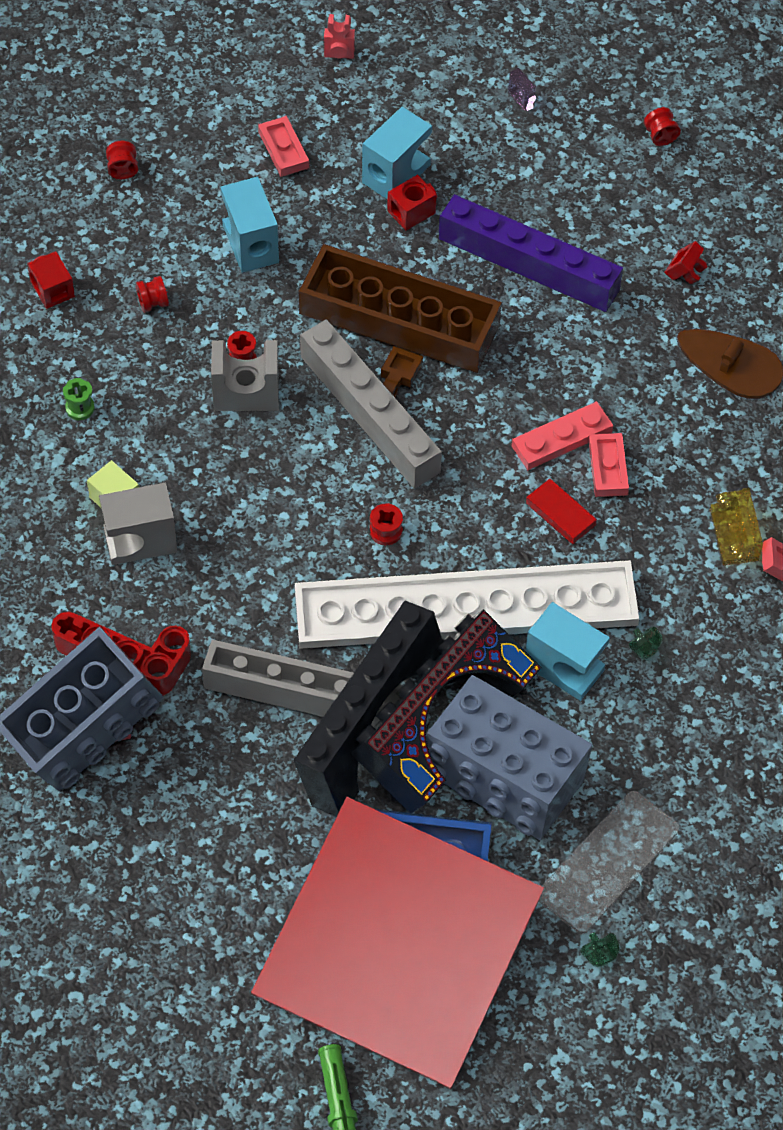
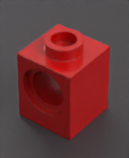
M417 174L388 191L387 211L407 231L436 214L437 193L430 183H425Z
M56 251L48 255L39 256L27 263L30 282L46 309L75 297L73 279Z

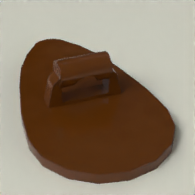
M690 329L678 333L677 343L689 361L714 382L733 394L747 399H761L771 395L779 388L783 378V366L777 355L768 348L743 338L712 330Z

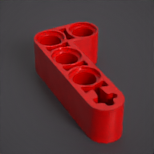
M72 612L58 614L51 624L55 647L66 656L100 626L129 658L135 659L133 663L162 695L170 693L191 659L189 634L180 626L175 625L165 628L159 634L153 646L149 647ZM173 645L182 646L181 648L175 650L169 649V647ZM156 672L165 673L163 676L160 677L152 676V674Z

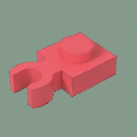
M334 14L329 15L328 28H325L324 57L354 59L355 29H350V15H346L345 21L342 23L334 20Z

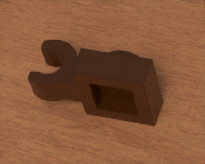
M393 346L381 368V377L385 378L383 385L395 398H397L401 385L411 387L423 365V356Z

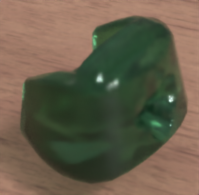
M651 627L643 633L639 628L632 631L637 638L633 639L628 647L642 659H648L658 651L662 635L656 627Z
M593 932L589 935L592 941L580 949L582 955L592 966L601 967L612 962L617 957L620 947L614 933H609L604 938L599 939L596 933Z

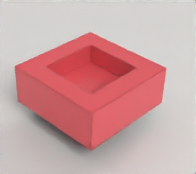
M771 537L762 542L763 571L783 581V543Z

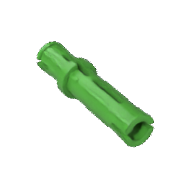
M336 1044L323 1046L318 1050V1055L321 1061L330 1114L327 1117L329 1127L333 1128V1130H356L355 1123L358 1121L356 1111L352 1110L341 1046Z

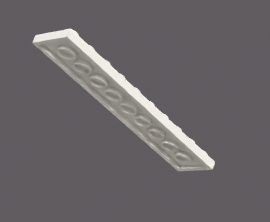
M631 560L295 583L299 649L375 644L404 601L434 611L442 639H445L448 635L453 638L458 633L454 627L464 616L469 613L474 617L483 609L508 634L528 633L551 602H554L594 628L638 626L639 624Z

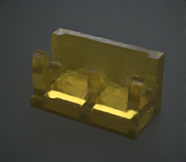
M743 488L739 491L723 492L716 495L717 502L719 503L710 505V513L723 566L758 562L763 541L750 489Z

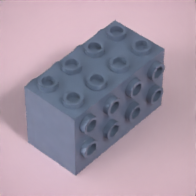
M99 626L0 714V732L38 776L56 790L61 791L63 788L66 789L74 785L80 778V773L90 764L94 765L102 760L107 753L106 749L115 741L125 739L133 731V725L142 717L146 718L152 715L159 708V702L164 697Z
M471 675L427 732L426 736L430 755L437 769L446 779L445 785L454 789L462 798L472 800L483 806L492 816L505 819L515 825L521 833L528 836L532 835L540 841L583 783L593 745L474 675Z

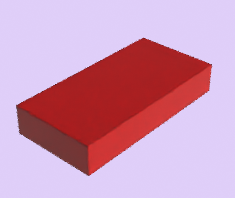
M550 478L526 497V504L572 545L596 526L597 519Z

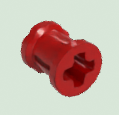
M237 331L229 336L227 348L231 357L241 360L257 358L254 353L256 339L250 332Z

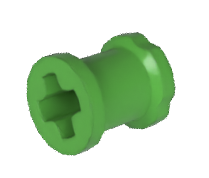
M81 378L69 380L63 387V396L67 401L65 404L66 413L74 420H85L95 410L94 401L91 398L92 386L88 381ZM75 387H77L78 394H75ZM83 404V411L81 412L80 405Z

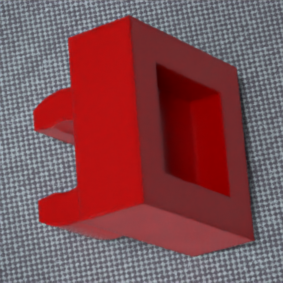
M694 241L678 250L664 273L672 280L683 275L684 279L690 284L699 281L700 277L694 272V269L700 273L708 267L706 262L699 258L704 248Z

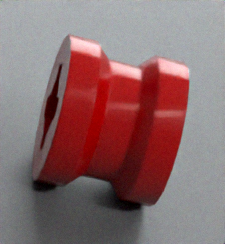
M666 107L651 111L643 121L646 130L651 132V140L656 146H665L672 143L681 133L678 123L673 121L672 111Z
M116 141L107 146L106 158L109 161L107 168L108 174L111 177L122 180L129 179L137 174L138 162L135 159L137 153L134 144L128 141Z
M161 276L154 277L152 281L147 283L143 281L135 282L139 303L144 313L150 312L152 307L160 306L164 308L169 306L166 288Z
M386 503L376 506L371 511L370 536L376 543L392 545L401 539L403 533V514L401 510L395 505ZM383 521H391L392 523H384Z

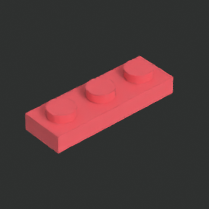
M596 401L512 439V448L526 469L530 470L588 444L589 434L612 433L613 424Z

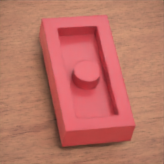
M287 116L258 125V133L280 177L309 168V159Z
M622 433L589 434V450L595 497L628 495L629 484Z

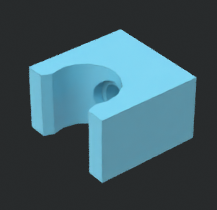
M404 107L397 110L362 144V183L388 200V191L417 174L420 176L431 165V158L417 149L431 135L432 125Z
M254 177L220 186L221 196L229 216L222 219L223 227L241 272L279 263L278 224L259 178Z
M551 602L528 631L526 652L542 667L537 673L538 675L581 701L605 670V664L597 658L609 644L610 637L554 602Z

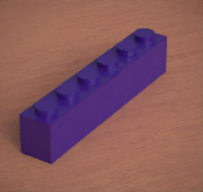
M453 195L440 215V240L601 311H608L620 291L623 267L458 195Z

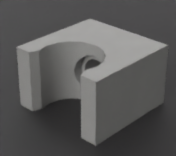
M223 340L212 341L211 379L214 411H279L277 340H266L264 343V353L260 357L250 360L233 358L226 353V343Z
M166 482L99 495L105 523L103 524L112 565L177 553L174 516Z

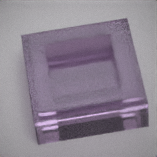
M516 68L509 74L508 93L523 110L528 111L535 106L536 86L519 68Z

